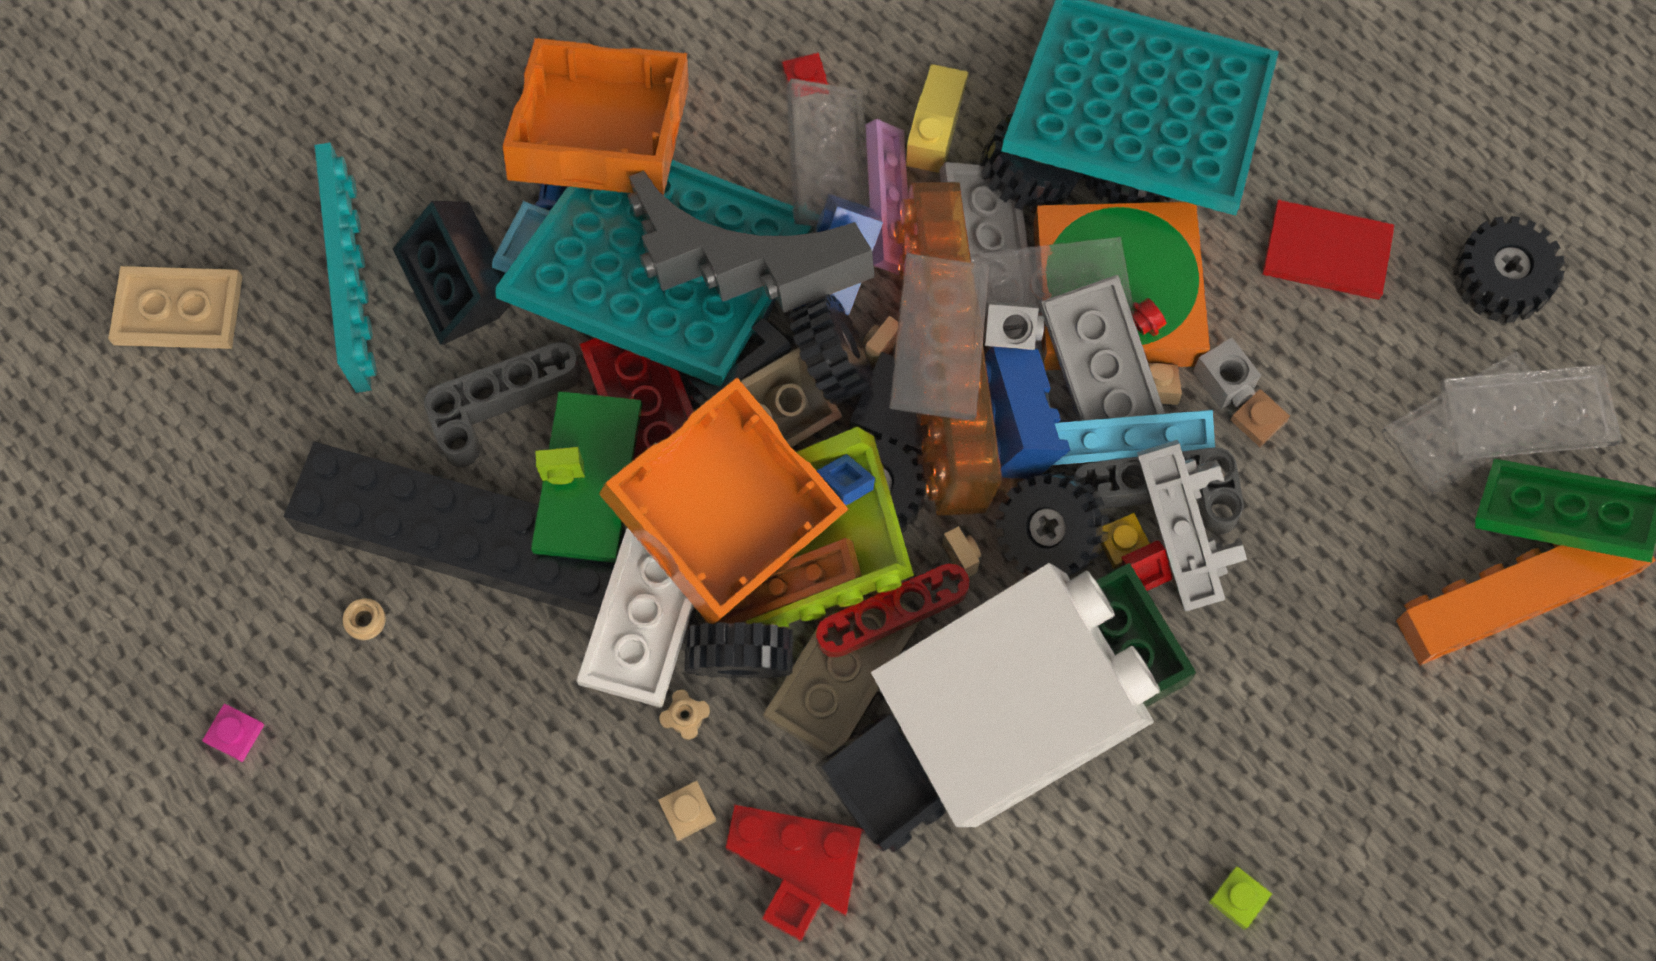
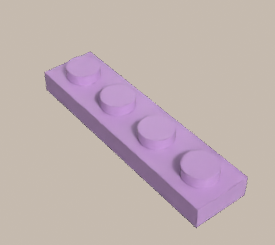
M875 119L866 124L870 208L880 217L883 225L872 252L873 265L898 275H904L912 271L904 130Z

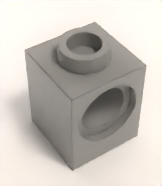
M984 302L980 343L985 346L1035 350L1036 340L1041 341L1043 337L1044 316H1039V308L1031 305ZM1011 315H1019L1023 320L1022 331L1017 336L1007 337L1003 331L1004 321Z
M1233 338L1228 339L1200 356L1193 370L1195 376L1221 410L1231 403L1238 407L1247 402L1255 395L1254 388L1261 377V374ZM1229 372L1237 378V382L1224 380L1220 373Z

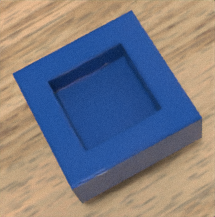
M847 454L817 470L819 475L845 505L852 503L874 489L875 477Z

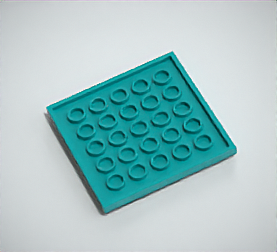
M1055 0L1004 137L1001 151L1236 216L1241 203L1279 51L1087 0Z
M674 160L671 162L664 196L677 208L702 222L728 231L758 236L809 234L816 227L818 218L816 214ZM567 187L496 286V298L713 385L721 386L729 370L733 368L752 336L753 331L751 327L762 319L773 300L768 298L764 287H759L722 302L716 288L708 289L703 276L662 291L655 276L647 277L640 260V255L646 253L641 237L645 235L641 225V221H644L642 215L635 217L627 197L630 193Z

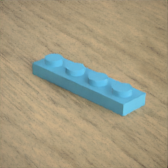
M1213 410L1055 423L1059 439L1068 440L1070 451L1053 465L1138 457L1137 452L1175 440L1179 441L1182 451L1215 447Z

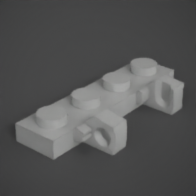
M1178 440L1137 452L1184 611H1190L1226 600L1219 577L1228 573L1226 566L1247 560L1244 546L1240 538H1237L1234 543L1224 545L1221 542L1215 544L1213 537L1207 538L1196 499L1201 498L1199 489L1205 488L1209 482L1214 480L1225 482L1217 460L1196 465L1194 459L1184 460Z

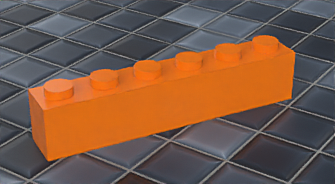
M1552 544L1554 548L1544 553H1541L1539 548H1535L1518 556L1515 559L1517 564L1506 569L1502 563L1496 564L1479 573L1480 579L1467 584L1465 579H1461L1444 587L1441 590L1443 595L1432 600L1429 599L1427 594L1411 600L1404 605L1406 611L1396 622L1418 664L1423 665L1638 574L1656 560L1653 556L1652 563L1558 544Z

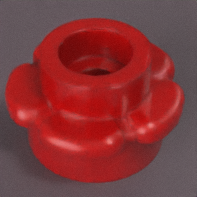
M1146 298L1139 304L1133 302L1132 308L1134 313H1132L1136 329L1142 335L1148 332L1152 336L1158 335V330L1167 324L1159 308L1149 298Z

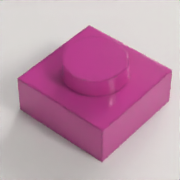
M224 703L202 741L243 762L264 724Z

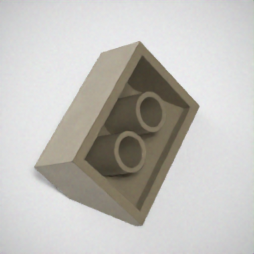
M799 347L740 380L775 421L790 447L795 446L842 417L837 405L831 404L830 400L823 396L822 390L819 391L815 385V379L809 375L808 367L805 361L801 359ZM709 398V399L705 400L704 402H702V403H701V406H702L703 404H705V403H706L708 400H710L711 398Z

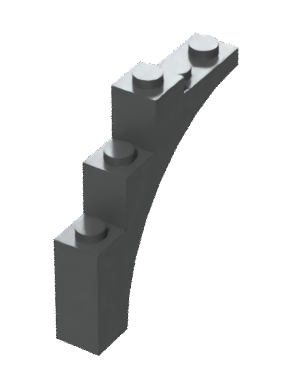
M645 171L629 176L633 193L627 195L629 204L635 217L642 215L644 221H641V225L645 235L641 237L646 253L640 255V260L647 277L655 276L662 291L703 276L708 289L715 287L723 302L763 286L770 300L776 298L783 312H787L825 295L836 293L875 277L872 250L855 222L827 231L795 236H758L728 231L702 222L677 208L656 189Z

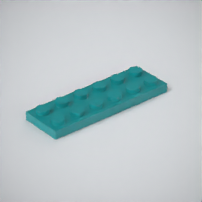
M331 142L315 145L337 363L356 393L371 391V377L377 375V368L373 353L368 352L367 340L373 339V332L369 316H364L363 304L369 303V296L365 281L360 280L359 269L365 267V260L361 245H356L355 233H361L358 212L356 209L352 210L351 199L357 198L356 184L353 175H348L344 157L337 156Z

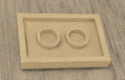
M120 266L108 339L113 345L232 349L243 276L239 270Z

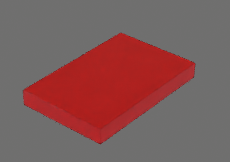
M1278 200L1275 205L1262 275L1380 300L1385 285L1395 224Z

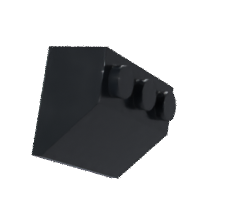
M432 200L393 247V251L439 344L444 345L499 319L511 304L496 298V286L505 275V272L492 268L493 258L496 253L470 203Z

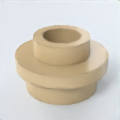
M368 598L353 601L343 614V626L346 632L358 640H369L376 637L383 630L386 622L385 612L381 605ZM363 614H371L372 620L367 626L358 625V620Z

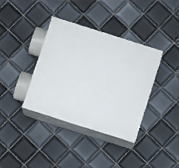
M1048 563L871 672L956 827H977L1154 723L1143 702L1160 692L1158 684L1133 646L1117 655H1114L1098 625L1115 616L1101 588L1088 571L1070 580L1065 572Z

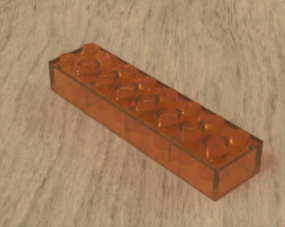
M960 182L912 183L907 199L901 200V220L895 221L894 237L896 244H902L903 255L899 257V275L901 279H906L907 290L904 291L903 307L905 314H911L912 326L908 328V346L910 351L915 350L917 363L913 364L912 369L914 387H921L922 400H918L917 418L920 425L925 424L926 437L922 440L923 461L925 463L930 462L931 476L927 478V496L929 501H935L936 516L986 513L1002 482V474Z

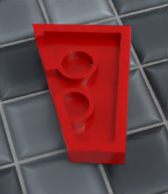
M734 805L726 844L728 851L781 880H786L820 899L822 903L831 907L834 911L845 917L847 916L862 828Z

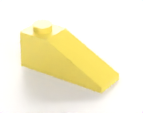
M931 64L907 142L906 166L940 173L939 169L947 161L968 77L967 71Z

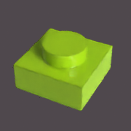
M579 447L535 451L536 468L542 481L548 480L552 484H567L572 482L574 478L584 477V461Z
M1236 866L1210 899L1209 903L1245 930L1269 900L1272 893Z

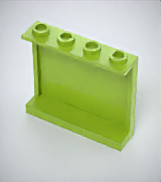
M855 427L796 452L808 461L816 471L847 454L875 477L874 489L871 492L846 505L848 510L790 558L793 559L847 538L853 541L862 576L746 621V624L763 623V625L773 624L778 625V627L785 626L789 628L788 624L800 619L802 621L819 619L826 615V609L836 605L848 607L863 601V595L875 590L877 592H888L897 589L902 585L901 580L914 576L873 435L859 427Z

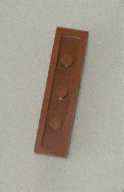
M844 538L788 560L717 622H744L746 624V621L861 577L862 574L853 541Z

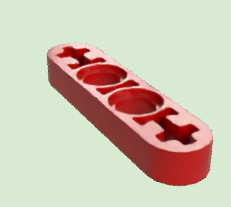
M944 564L901 583L902 585L897 589L881 592L826 617L817 627L816 641L818 648L829 657H841L957 605L964 600L968 593L969 577L967 572L957 564ZM944 576H949L952 581L959 579L960 582L957 585L956 593L952 594L948 588L936 592L935 599L938 602L932 603L930 591L924 584L930 583L931 591L943 585ZM910 591L919 593L924 599L923 607L916 612L904 610L900 605L902 595ZM869 609L882 611L886 617L885 624L875 630L865 627L861 620L864 612ZM854 617L856 630L861 637L855 638L854 630L842 636L843 644L836 646L833 641L825 642V639L828 637L829 628L834 627L837 632L850 628L848 619Z

